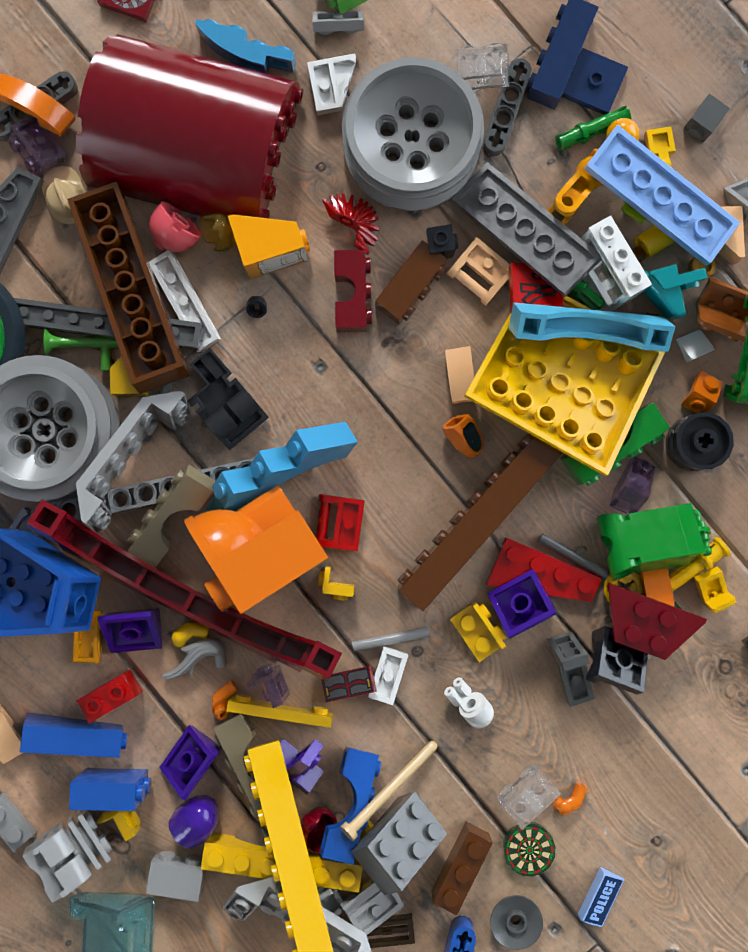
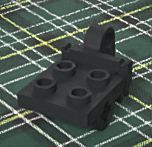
M210 347L190 363L207 385L187 400L191 407L196 403L199 404L200 408L195 412L229 450L269 418L236 378L231 382L227 379L232 374L231 371Z

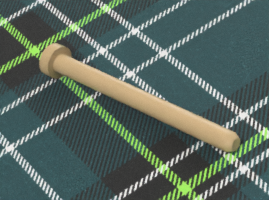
M434 741L428 742L349 824L344 822L340 826L342 832L351 841L358 837L357 831L436 751L437 743Z

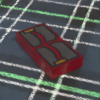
M372 665L334 673L327 682L322 680L326 702L377 692Z

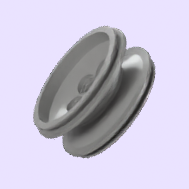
M408 57L396 59L380 65L369 72L350 94L342 118L344 157L354 181L373 200L387 207L405 211L433 208L455 196L473 174L484 136L483 113L472 88L451 68L426 58ZM404 113H408L412 116V118L409 120L402 119L400 116ZM427 121H433L434 123H436V126L430 128L427 127L424 123ZM384 130H390L394 134L392 136L386 137L383 136L381 132H383ZM438 145L442 150L440 152H433L430 147ZM390 154H395L399 159L392 162L386 157ZM413 162H420L423 167L421 169H414L411 167V164Z

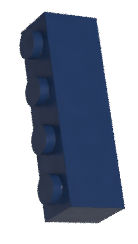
M568 0L567 5L561 4L556 16L559 24L557 28L551 27L546 40L550 45L547 51L542 49L536 65L540 66L537 74L532 72L526 88L531 89L527 99L553 110L556 109L598 11V6L584 0Z

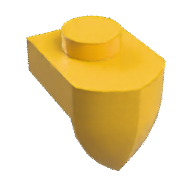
M104 811L97 820L98 825L113 818L125 841L134 837L141 828L140 818L135 811Z

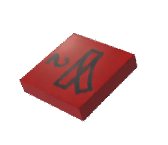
M511 262L509 266L511 313L513 303L564 307L563 296L526 264Z

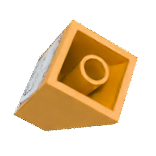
M241 215L228 216L244 268L250 279L308 261L306 253L310 252L309 242L305 230H299L297 222Z

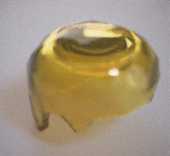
M211 213L201 216L200 227L204 240L207 243L216 244L217 247L214 248L216 252L230 250L235 237L228 217L222 213Z

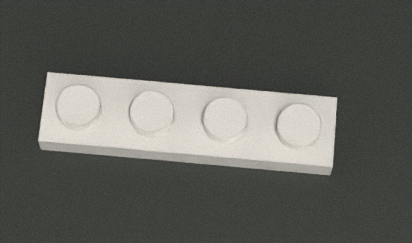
M167 250L149 262L151 269L179 320L198 322L203 325L199 351H196L202 352L220 341L221 338L174 252Z

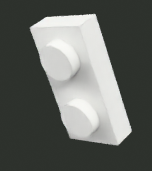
M383 646L374 675L377 692L369 693L368 698L393 705L407 662V653Z

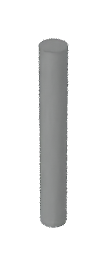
M428 627L352 641L353 651L356 652L430 637Z

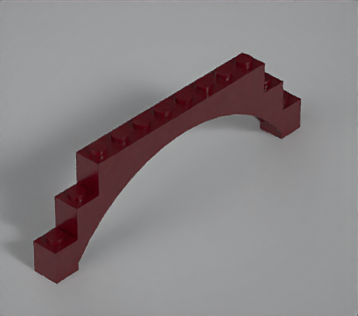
M43 499L27 522V525L34 532L57 543L63 551L86 562L92 570L275 664L279 661L298 672L304 670L327 682L342 655L341 652L319 641L287 632L244 613L240 614L239 611L231 607L221 612L212 598L139 560L83 525L66 511Z

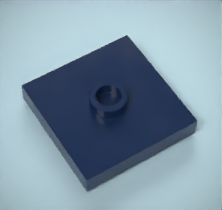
M582 48L561 97L605 115L610 112L628 67Z

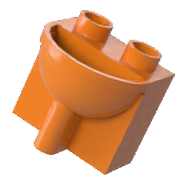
M279 485L237 511L211 510L195 517L191 515L184 520L190 534L216 574L214 578L204 583L221 612L235 604L240 614H242L328 558L300 512L294 510Z

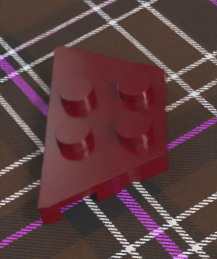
M609 582L607 584L613 640L660 659L666 660L707 621L706 618L618 585Z

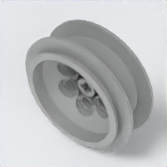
M43 355L20 357L0 365V493L18 500L40 502L42 499L46 502H54L78 496L76 482L121 426L119 412L111 394L95 376L65 360ZM44 400H48L49 407L46 411L42 412L41 404ZM72 409L73 417L70 421L66 422L64 418L65 412ZM26 415L28 417V424L22 428L20 422L22 417ZM48 431L51 433L49 436L45 435ZM74 434L76 436V443L73 447H69L68 438ZM30 441L31 450L25 453L24 444ZM53 450L56 458L52 463H49L47 455Z

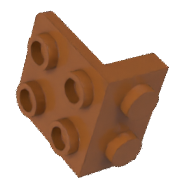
M710 277L695 303L699 326L708 332L717 331L722 333L731 341L738 342L740 340L744 342L747 332V324L744 321L745 316L748 317V308H743L748 291Z

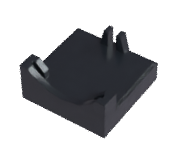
M608 626L592 631L595 654L585 680L592 683L602 681L636 695L644 693L648 654L615 642L612 638V629Z

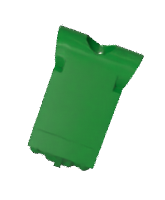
M691 503L635 512L626 516L621 514H602L596 518L601 540L609 551L607 564L612 581L622 579L634 572L641 573L687 566L694 557L700 554L709 556L712 553V549L709 546L710 528L706 527L705 522L701 520V512L696 509L693 510Z

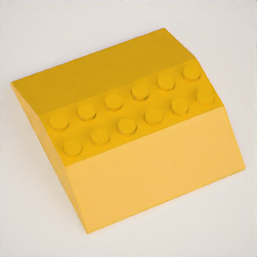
M568 296L563 297L564 307L591 310ZM510 312L464 397L606 477L612 468L665 351L643 350L621 343L590 338L560 337L542 341L519 339L509 329Z

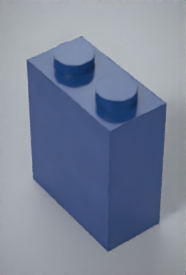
M86 768L70 782L69 810L135 811L141 802L144 801L147 794L151 792L152 781L151 778H148V769Z

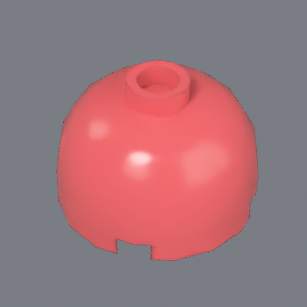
M162 201L150 216L149 229L154 238L153 243L164 252L169 250L174 253H182L190 250L201 238V231L189 217L185 220L179 215L181 210L168 202Z

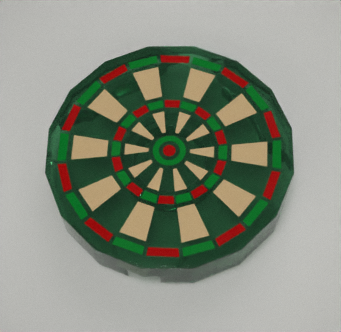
M524 821L508 830L503 840V853L507 864L514 872L522 876L534 877L544 873L551 867L555 858L556 847L551 834L544 826L536 822Z

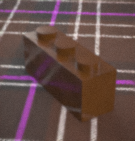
M422 240L375 300V307L397 324H400L403 319L408 321L416 310L413 307L419 299L423 301L430 293L431 288L429 285L434 279L439 281L446 272L447 268L444 266L447 258L440 253L430 254L428 244Z
M467 821L465 822L431 890L433 904L456 916L458 915L493 844L489 832Z

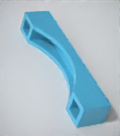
M513 303L509 323L510 331L519 339L542 341L560 337L590 338L621 343L643 350L669 352L675 326L662 316Z

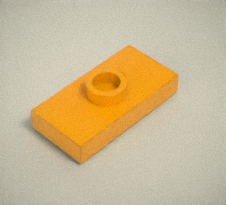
M94 610L90 630L74 632L72 663L101 662L102 631L98 623V616L103 615V610Z

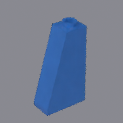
M27 713L23 725L20 752L120 758V750L126 749L127 733H123V726L121 724L93 721L89 724L87 720Z

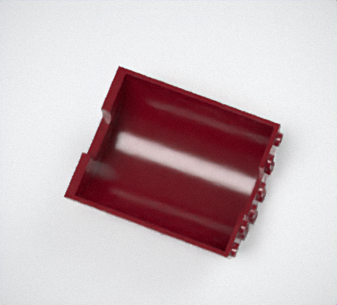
M119 34L116 37L110 35L103 41V51H96L81 92L78 117L81 118L82 132L76 134L77 154L82 155L83 165L79 166L81 177L86 186L99 188L117 181L126 197L156 205L165 201L183 212L230 224L228 219L230 215L269 219L270 210H267L270 201H274L277 186L274 185L272 172L274 167L278 168L280 163L281 142L285 143L289 129H293L295 126L297 113L294 111L296 104H301L303 89L300 88L297 81Z

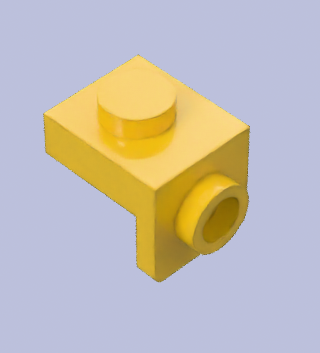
M326 566L325 572L320 571L318 586L323 587L322 593L332 594V599L348 601V596H354L355 585L330 582L331 566Z
M717 566L694 577L701 602L713 613L725 610L727 607L736 604L735 597L728 592L723 572Z

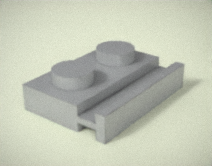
M372 879L359 889V893L354 892L340 903L353 926L366 933V936L405 906L397 893L384 895Z

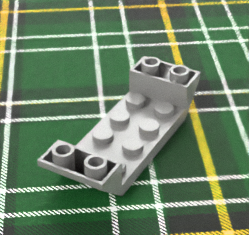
M176 391L142 397L76 482L81 521L89 529L98 534L100 530L104 531L110 524L112 512L99 497L102 498L107 494L110 489V482L115 476L118 477L123 473L130 456H135L141 449V442L146 435H151L158 425L157 421L159 420L174 431L179 425L183 426L190 417V409L185 393Z
M274 877L237 887L222 907L231 918L238 921L243 920L245 922L258 906H260L264 913L274 914L281 918L283 924L290 920L287 909L283 911L281 909L278 893L283 891L280 881L275 882ZM322 907L333 952H372L366 933Z

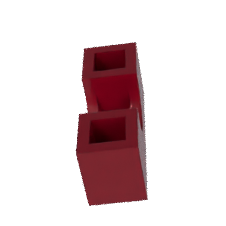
M334 250L335 282H347L355 289L353 297L348 301L335 302L336 332H367V324H372L371 309H366V299H371V283H366V274H371L370 258H365V250Z

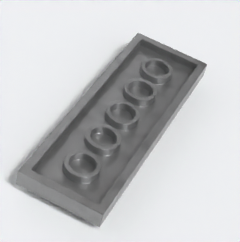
M488 162L452 198L453 204L563 297H566L602 260L596 250Z

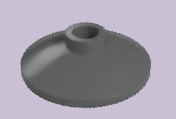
M511 895L503 898L496 904L491 913L490 926L495 939L501 945L509 949L521 950L530 947L538 940L543 929V918L540 909L531 899L521 895ZM514 915L520 916L516 922L511 921V917Z

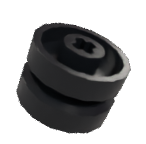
M705 412L696 413L677 420L668 430L665 444L667 454L675 465L687 471H701L722 465L731 455L734 440L731 428L725 420L718 415Z

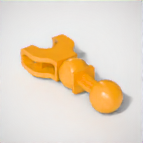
M628 118L615 120L610 124L606 132L607 138L618 124L636 140H639V128L634 121ZM596 148L590 156L579 162L576 173L560 190L553 204L547 210L550 214L555 210L562 214L564 219L560 222L565 226L592 191L603 185L584 170V167L598 149Z

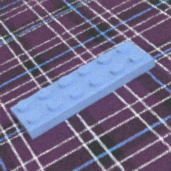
M618 124L584 167L585 171L705 266L713 261L740 224L737 219Z

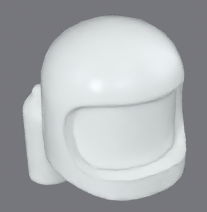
M456 678L453 681L454 686L445 689V696L454 706H459L460 714L469 725L475 728L488 726L494 717L492 705L481 693H471V688L462 678Z

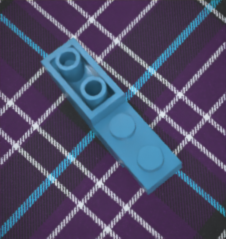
M196 19L195 25L201 39L230 63L267 74L269 67L294 73L296 65L294 51H291L285 46H269L259 40H252L251 42L248 39L246 30L237 25L225 26L211 19H206L205 21Z

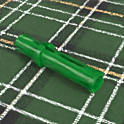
M623 106L590 122L576 124L575 128L556 135V145L560 151H564L576 144H585L594 136L607 132L608 127L615 120L620 118L631 119V112L627 106Z

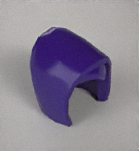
M196 795L184 801L176 808L168 822L171 835L176 842L187 849H192L204 843L218 826L219 809L215 799L208 795Z

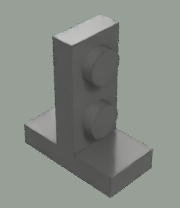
M569 632L547 639L549 648L556 658L569 706L594 700L591 682L585 680L588 673L586 665L590 664L588 654L574 634Z

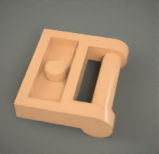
M476 237L450 268L447 275L452 279L456 278L481 299L480 302L487 306L508 281L510 264ZM466 264L492 286L489 291L461 270L462 267Z

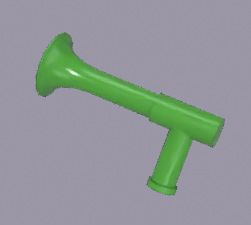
M45 329L43 336L46 356L53 349L62 347L101 348L100 371H110L111 348H119L116 339L102 337H57L50 334L47 329Z

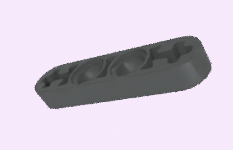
M515 59L509 65L483 143L485 152L491 156H498L503 153L507 145L531 74V65L525 59ZM518 68H521L523 71L519 82L516 83L514 82L516 71ZM508 90H514L518 94V99L508 101L504 93ZM501 113L507 114L510 117V122L506 125L499 124L496 119L497 115ZM496 131L501 132L498 141L499 144L495 148L491 146V141L494 140Z
M65 71L56 73L36 87L49 94L61 105L73 98L78 91L77 82L70 73ZM65 81L69 87L64 89L61 85L62 82ZM52 88L55 89L58 96L54 95V93L51 91ZM9 105L0 111V124L3 123L6 129L4 132L0 131V141L11 140L35 124L38 119L31 115H28L25 119H18L17 113L19 109ZM11 117L17 124L13 125L9 118Z

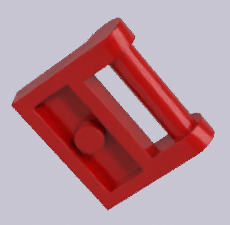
M319 494L318 502L321 503L316 539L321 547L358 551L365 500ZM331 503L338 504L333 540L326 539Z

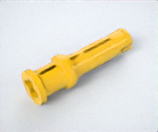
M714 537L713 542L709 544L712 549L711 555L704 556L700 554L694 557L687 566L679 567L669 574L672 592L703 570H711L713 564L724 556L729 557L731 555L729 548L719 537Z

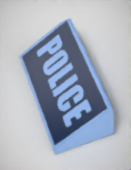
M600 867L578 912L580 920L587 924L602 927L624 882V878Z

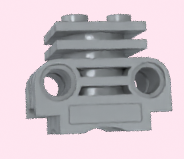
M78 810V822L75 821L72 815L67 818L69 829L61 822L24 849L25 853L22 857L28 866L41 877L45 892L52 903L60 897L64 898L92 875L90 862L93 863L96 870L102 867L99 855H102L106 863L111 860L109 853L112 850L111 844L104 834L98 836L94 830L98 827L97 823L89 811L84 814L82 810Z

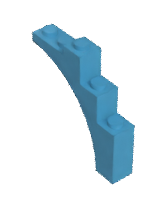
M346 422L296 430L286 446L259 451L249 467L221 472L212 486L215 496L204 512L219 509L237 511L275 486L305 471L331 461L346 458L358 441Z

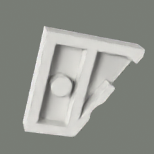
M355 53L307 62L317 116L342 111L356 64Z

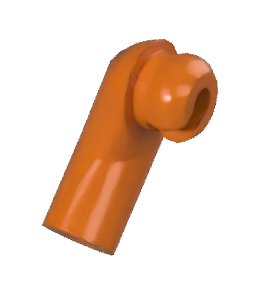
M232 680L212 696V713L218 720H224L228 717L229 712L226 711L229 697L239 690Z
M576 782L571 796L566 800L561 797L556 798L553 803V809L563 816L578 810L582 805L588 787Z

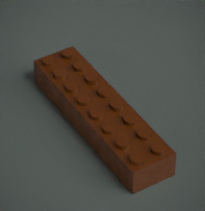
M117 181L67 199L132 386L139 394H143L190 376L129 205Z
M526 434L517 444L520 447L518 451L509 453L502 460L500 465L503 468L499 472H492L483 482L486 487L481 492L475 491L466 501L469 506L465 511H458L450 519L449 522L452 525L447 531L441 530L433 538L434 546L429 551L424 549L417 556L415 561L418 564L411 571L407 568L398 578L400 583L398 585L399 591L421 611H424L558 460L563 452L531 434Z

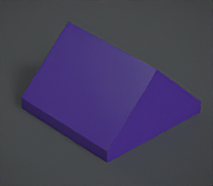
M533 569L487 593L509 639L557 614L551 598Z
M160 608L111 612L98 616V623L110 653L162 649Z
M189 725L159 768L180 798L186 800L221 748L217 746L215 741L194 726Z

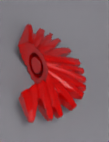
M343 193L341 198L339 194H336V199L333 195H330V202L324 198L322 201L329 217L355 230L357 234L353 246L359 250H365V254L368 255L370 251L366 244L375 246L376 243L374 241L378 240V237L371 231L380 230V226L371 224L379 220L378 216L373 217L376 211L370 212L373 207L371 206L364 210L368 202L366 201L363 204V198L361 197L356 206L353 207L354 195L352 194L348 203Z

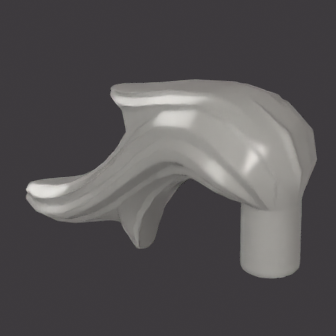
M206 638L181 648L182 651L187 652L184 660L176 668L163 674L161 677L163 679H174L185 673H189L192 676L196 663L206 656L215 657L216 668L225 667L224 644L217 638Z

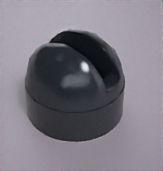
M251 296L246 304L247 314L253 318L263 317L267 312L265 299L261 296ZM255 303L259 304L260 309H255Z

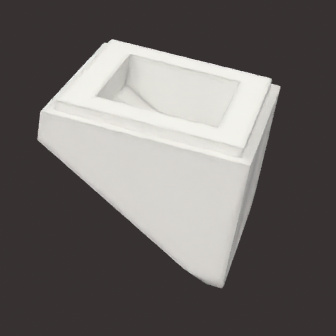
M700 329L676 339L686 363L715 350Z

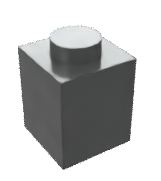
M709 93L684 126V129L688 131L692 138L701 140L704 143L730 108Z

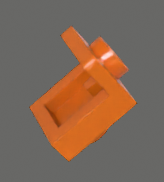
M700 370L695 376L690 393L682 400L681 405L694 413L708 412L717 403L723 382Z

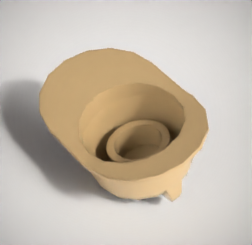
M67 166L54 167L43 177L42 192L49 211L56 220L64 224H75L67 199L85 193L81 178L72 168Z

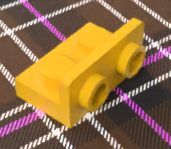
M474 601L449 619L477 660L481 662L499 648L504 649L507 647L503 642L506 636L498 625L492 626L488 620L492 616L485 605L481 604L479 606Z

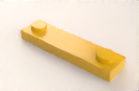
M236 694V697H231L228 700L226 711L331 728L333 713L328 712L326 707L313 706V709L268 703L251 700V696L245 694Z

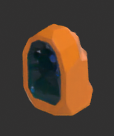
M469 414L457 415L449 419L442 426L445 436L450 440L455 449L459 450L464 456L474 458L483 450L482 434L476 422Z

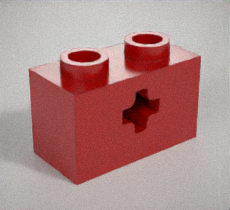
M130 669L76 701L90 724L135 698L143 690Z

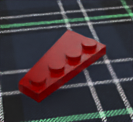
M505 537L486 585L500 587L533 569L548 595L592 602L602 578Z

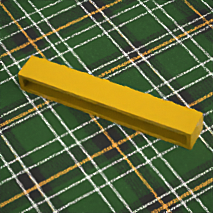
M275 740L247 749L248 755L243 757L247 773L253 771L255 782L250 783L254 800L260 799L262 809L257 810L261 827H267L269 836L265 837L264 841L268 855L272 853L274 855L276 864L271 865L274 881H280L283 892L278 893L282 911L286 909L288 911L290 920L285 922L289 939H295L297 947L292 952H333L280 742Z

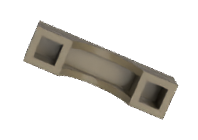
M189 464L183 471L179 469L171 480L173 484L168 491L164 489L156 501L158 504L156 508L147 511L141 521L143 523L139 530L135 528L127 540L130 543L128 553L153 568H156L170 547L171 537L165 529L164 521L177 511H199L214 492L212 486L215 480Z
M237 713L213 728L215 732L213 733V738L217 746L223 748L226 754L225 762L229 770L235 771L239 779L237 780L238 788L243 795H247L250 801L249 809L255 819H259L257 810L262 809L260 799L254 800L250 783L255 782L253 771L247 773L243 757L248 755L249 743L257 732L248 715Z

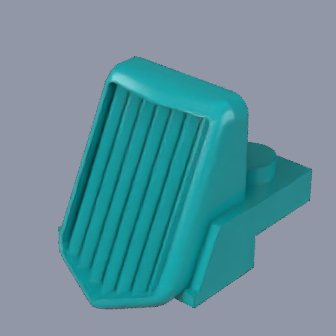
M675 264L649 272L644 270L652 285L643 292L665 318L673 320L686 317L681 291L700 286L699 280L707 278L706 269L702 268L678 274L677 265Z

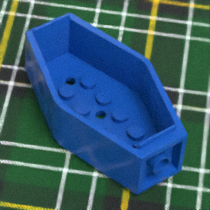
M0 528V637L60 634L90 630L101 577L29 531ZM12 577L15 579V585L13 587L10 583Z

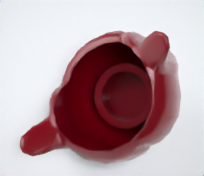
M325 807L312 809L300 821L306 847L312 853H319L325 827L337 823L334 813Z

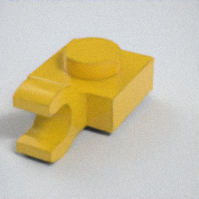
M672 127L646 130L644 133L646 148L671 167L669 156L673 155L676 151Z

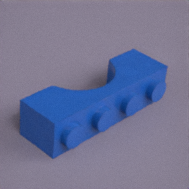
M345 746L339 773L351 785L353 803L344 819L325 827L319 851L322 858L354 865L355 857L351 851L360 842L361 831L366 830L368 821L357 831L358 837L354 841H351L342 832L340 826L344 822L349 824L373 800L375 788L372 787L374 776L378 777L381 768V761L378 760L379 755Z

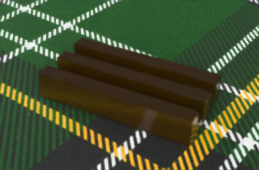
M412 913L392 915L379 925V928L374 929L367 935H392L394 933L409 932V935L368 939L370 948L415 944Z

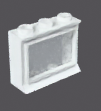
M611 216L588 228V231L581 239L596 250L602 260L583 280L585 284H589L588 287L604 300L605 304L601 311L613 312L630 302L651 286L652 283Z

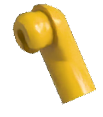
M187 622L174 630L171 636L172 643L175 647H183L187 640L193 636L203 639L208 638L210 630L199 624Z

